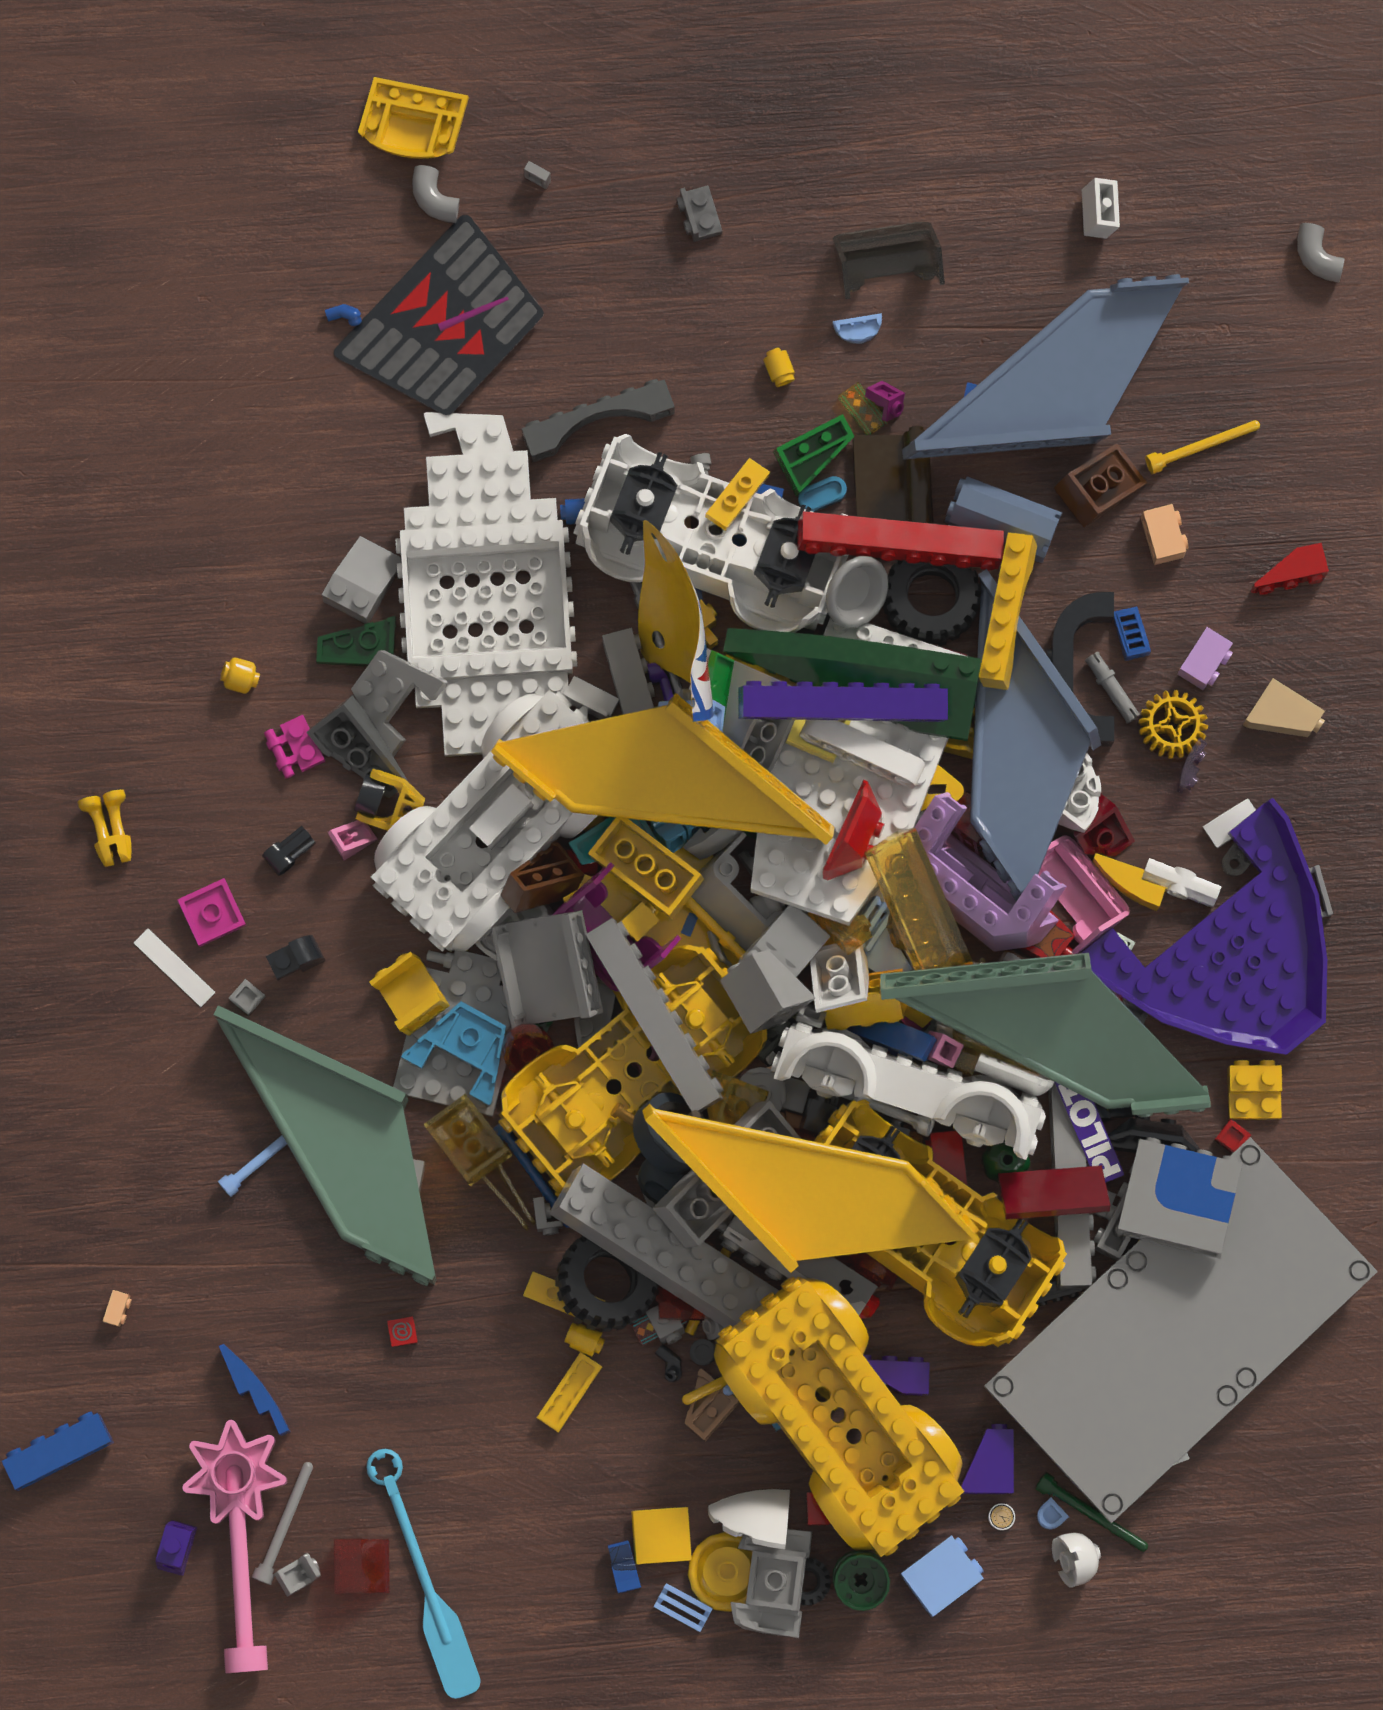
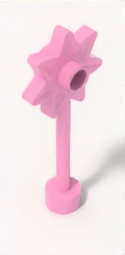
M233 1420L226 1422L218 1445L199 1441H192L189 1448L202 1469L183 1484V1491L186 1493L210 1495V1519L213 1523L219 1524L229 1515L237 1648L224 1649L225 1673L268 1670L267 1646H253L245 1513L255 1520H262L264 1512L261 1492L287 1484V1478L266 1465L275 1445V1438L272 1435H266L246 1443L237 1423Z

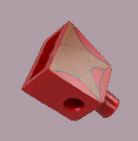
M1051 910L1050 913L1054 915L1057 919H1059ZM1059 919L1040 943L1029 947L1017 948L1016 950L1031 958L1071 955L1073 949L1069 947V944L1075 935Z

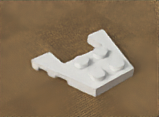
M433 412L424 413L430 437L455 430L463 455L513 451L503 415L458 413L443 415Z

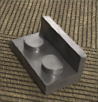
M709 186L689 191L681 188L680 197H677L676 200L679 211L685 212L687 220H684L683 223L686 234L692 235L693 242L721 235L722 228Z

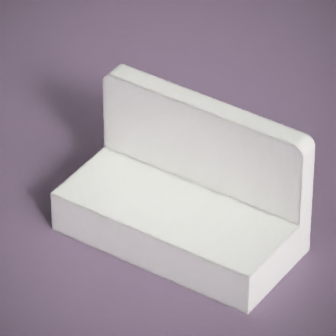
M575 676L569 684V691L564 690L562 693L571 705L579 709L585 706L588 713L598 719L610 718L619 702V699Z

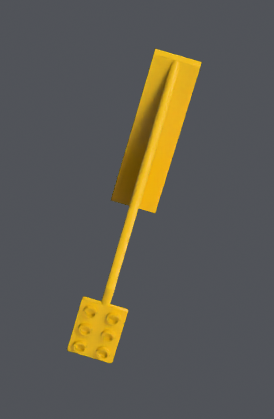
M677 693L669 700L668 705L502 741L499 739L491 750L494 754L493 759L501 766L505 767L507 765L514 771L513 776L523 784L527 782L531 785L536 796L544 801L547 799L550 802L555 798L571 813L819 839L825 845L829 843L834 834L835 827L709 720L693 722V707Z
M651 1104L642 1110L645 1121L790 1273L799 1266L797 1263L799 1260L973 1239L976 1244L980 1241L976 1234L979 1229L975 1226L976 1224L966 1213L961 1216L959 1213L962 1211L958 1208L955 1201L948 1194L945 1197L941 1195L944 1192L940 1189L937 1182L930 1175L925 1178L922 1174H919L908 1161L658 1110Z

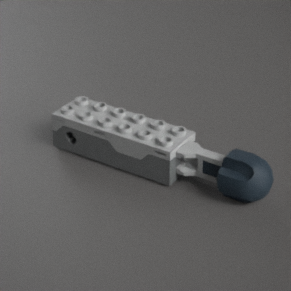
M646 1159L641 1164L638 1172V1184L642 1193L649 1200L657 1204L687 1172L681 1174L666 1173L656 1168ZM733 1212L716 1228V1230L721 1232L717 1238L722 1241L720 1244L722 1247L732 1253L734 1251L740 1252L744 1255L742 1259L753 1267L760 1265L766 1269L764 1274L776 1282L778 1280L786 1281L792 1276L794 1278L798 1276L801 1278H813L829 1284L839 1293L841 1287L838 1285L842 1282L845 1284L843 1289L846 1291V1294L841 1295L849 1302L861 1319L871 1318L880 1304L879 1298L873 1295L878 1286L834 1257L797 1261L799 1266L790 1273Z

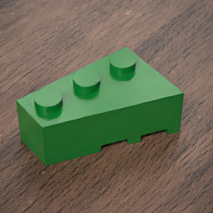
M843 414L777 447L773 451L796 497L855 437Z

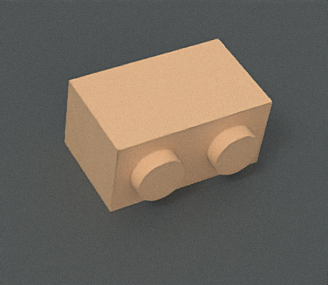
M1173 504L1143 511L1141 521L1154 565L1184 558L1186 549L1189 548L1185 534L1181 535L1179 528L1182 525L1179 511H1174Z

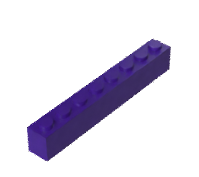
M746 681V685L738 688V719L943 722L948 720V689L940 688V684H924V688H914L912 683L899 684V688H889V683H874L873 687H864V683L854 682L848 683V687H838V682H823V687H815L813 682H797V686H787L785 681L771 682V686H761V681Z

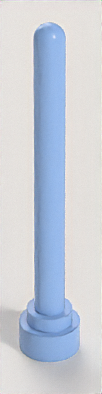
M281 1135L234 1175L231 1173L229 1176L225 1175L218 1181L230 1197L239 1191L240 1183L287 1145L283 1136Z

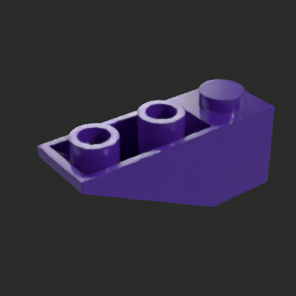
M863 1355L880 1379L886 1383V1387L900 1395L928 1396L930 1363L924 1362V1358L908 1357V1362L897 1361L898 1357L882 1356V1360H871V1355Z

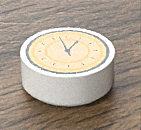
M1000 1503L991 1508L988 1520L993 1528L1006 1530L1013 1525L1015 1513L1009 1505Z

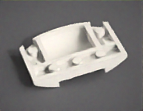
M982 1050L975 1067V1071L999 1080V1083L1033 1096L1044 1094L1054 1084V1081L1027 1067Z

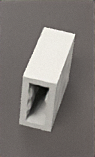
M512 783L469 829L492 850L534 806L531 801L533 798L532 794L521 784L516 787Z

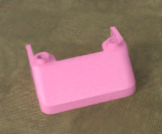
M1063 835L1051 842L1038 875L1040 876L1042 872L1048 871L1051 873V877L1060 884L1063 883L1067 886L1058 901L1076 921V924L1073 926V934L1075 935L1074 939L1079 945L1071 952L1072 954H1078L1127 917L1130 909L1124 899L1091 859L1082 851L1074 839Z

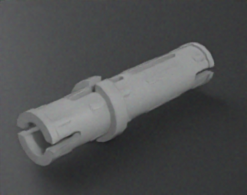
M1096 652L1088 657L1085 662L1097 677V684L1103 686L1126 723L1128 724L1131 720L1133 721L1141 714L1138 713L1114 677L1115 672L1113 669L1110 670L1100 653Z

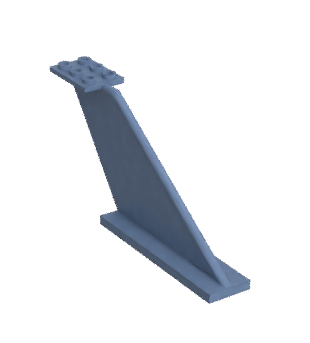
M1178 274L1166 276L1163 280H1157L1156 276L1144 277L1141 281L1133 282L1132 278L1117 280V283L1110 285V288L1087 290L914 441L903 448V460L1097 444L1111 435V427L1106 425L1181 289L1189 283V278H1180Z
M987 569L978 574L981 583L977 658L981 659V663L997 589V583ZM1020 616L1017 624L1013 669L1009 689L983 687L980 679L978 681L975 699L970 822L982 838L979 842L983 848L982 852L990 863L993 862L1002 882H1007L1010 893L1016 902L1034 874H1039L1089 746L1092 750L1101 746L1096 725Z

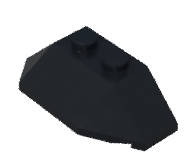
M1135 1115V1118H1129L1108 1134L1113 1149L1123 1152L1136 1153L1139 1140H1145L1148 1137L1161 1141V1144L1171 1146L1172 1143L1181 1144L1187 1147L1186 1150L1197 1152L1200 1149L1182 1125H1176V1120L1163 1118L1160 1122L1150 1121V1116L1139 1117Z

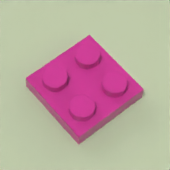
M225 878L177 899L199 947L246 926Z

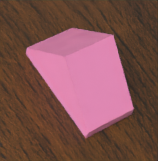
M359 820L328 832L330 840L343 860L348 859L377 840L369 825Z

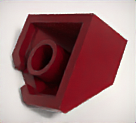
M1101 794L1099 796V808L1090 827L1084 833L1074 830V836L1085 854L1094 855L1095 853H1102L1106 856H1117L1134 843L1135 840L1117 806Z

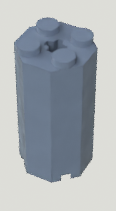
M966 477V480L960 478L954 500L957 501H951L945 522L949 526L1004 531V549L1008 532L1032 535L1037 544L1034 561L1043 563L1062 512L973 478Z

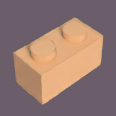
M115 1290L112 1291L103 1319L104 1323L117 1327L125 1323L127 1316L125 1311L126 1308L129 1309L132 1301L129 1294Z

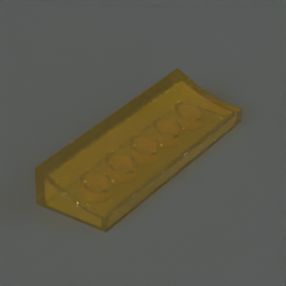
M916 828L897 830L866 851V858L914 969L923 970L973 965L974 963Z

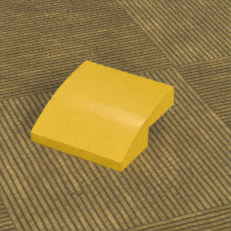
M688 1507L631 1511L635 1565L692 1560Z

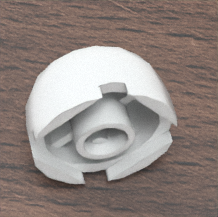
M1067 1533L1058 1536L1052 1541L1054 1562L1058 1559L1060 1560L1063 1571H1058L1067 1586H1079L1094 1577L1098 1570L1101 1553L1099 1547L1093 1544L1088 1537L1080 1533Z

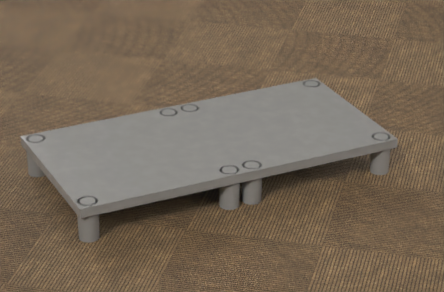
M1251 1137L1230 1155L1237 1158L1238 1162L1243 1163L1221 1259L1144 1240L1138 1241L984 1385L991 1396L999 1402L1110 1523L1114 1522L1378 1272Z

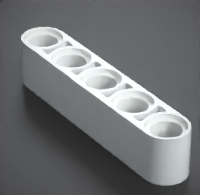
M806 720L800 732V737L808 743L907 788L916 787L925 767V762L917 756L838 720Z

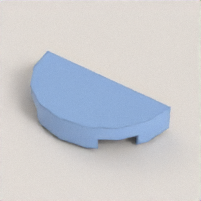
M882 313L832 321V325L836 334L842 340L849 343L862 344L870 341L877 335L882 323Z

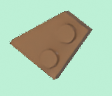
M702 1368L698 1371L695 1390L715 1380ZM723 1388L691 1403L685 1419V1425L706 1442L740 1402L733 1395L726 1396L723 1393Z

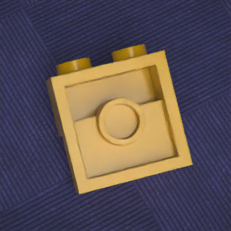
M1247 1060L1234 1061V1065H1230L1227 1068L1229 1120L1281 1119L1282 1066L1275 1065L1274 1060L1260 1061V1065H1249Z

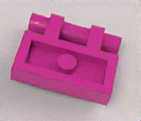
M304 715L281 724L280 727L284 735L277 737L273 729L264 732L267 739L266 745L270 751L272 750L277 760L276 766L279 771L283 772L286 779L295 775L291 767L298 764L301 771L304 772L325 762L320 749L306 733L310 728ZM287 743L294 754L290 757H286L281 747Z

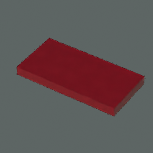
M1102 1165L998 1173V1183L1006 1220L1110 1212L1111 1205Z

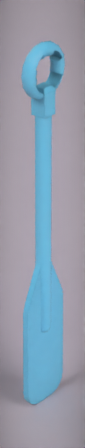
M377 1450L371 1454L367 1461V1474L376 1484L386 1486L424 1591L423 1631L444 1690L451 1698L464 1697L474 1693L480 1687L479 1673L458 1616L434 1591L396 1481L402 1474V1460L393 1450ZM386 1453L394 1457L392 1463L394 1468H398L394 1477L389 1475L384 1477V1481L375 1477L378 1473L376 1468L371 1465L375 1457L380 1460L385 1458Z

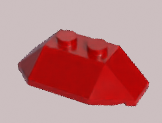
M863 780L823 868V879L827 881L862 868L865 859L869 861L875 848L872 843L875 837L880 838L885 824L882 823V812L866 780Z

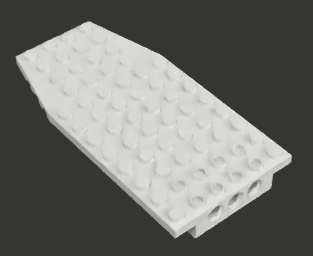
M831 617L823 635L962 655L869 623L857 628H843L834 623ZM889 721L850 722L849 726L917 756L925 762V767L915 788L902 786L839 756H836L834 762L831 763L786 744L785 741L770 773L835 827L834 834L829 843L825 845L819 839L757 833L751 892L849 926L868 900L871 892L881 882L884 874L894 864L902 849L904 850L909 843L911 832L919 817L948 738L916 733L902 724H894ZM863 780H866L882 812V823L885 824L880 838L875 837L872 843L875 846L872 857L869 861L865 859L862 868L827 881L823 879V868Z

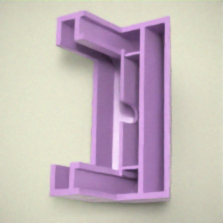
M948 792L935 795L912 830L909 838V853L916 889L993 951L1024 948L1040 943L1059 921L1050 911L1067 886L1063 883L1060 884L1051 877V873L1048 871L1042 872L1040 876L1034 874L1016 902L1010 893L1007 882H1002L996 869L951 834L967 807L955 801Z

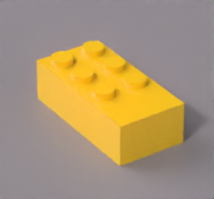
M616 817L588 852L589 856L603 868L611 862L614 865L609 871L612 875L671 920L676 917L704 881L702 874L627 818Z

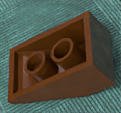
M1116 443L1068 473L1054 489L1085 528L1141 489L1147 482Z

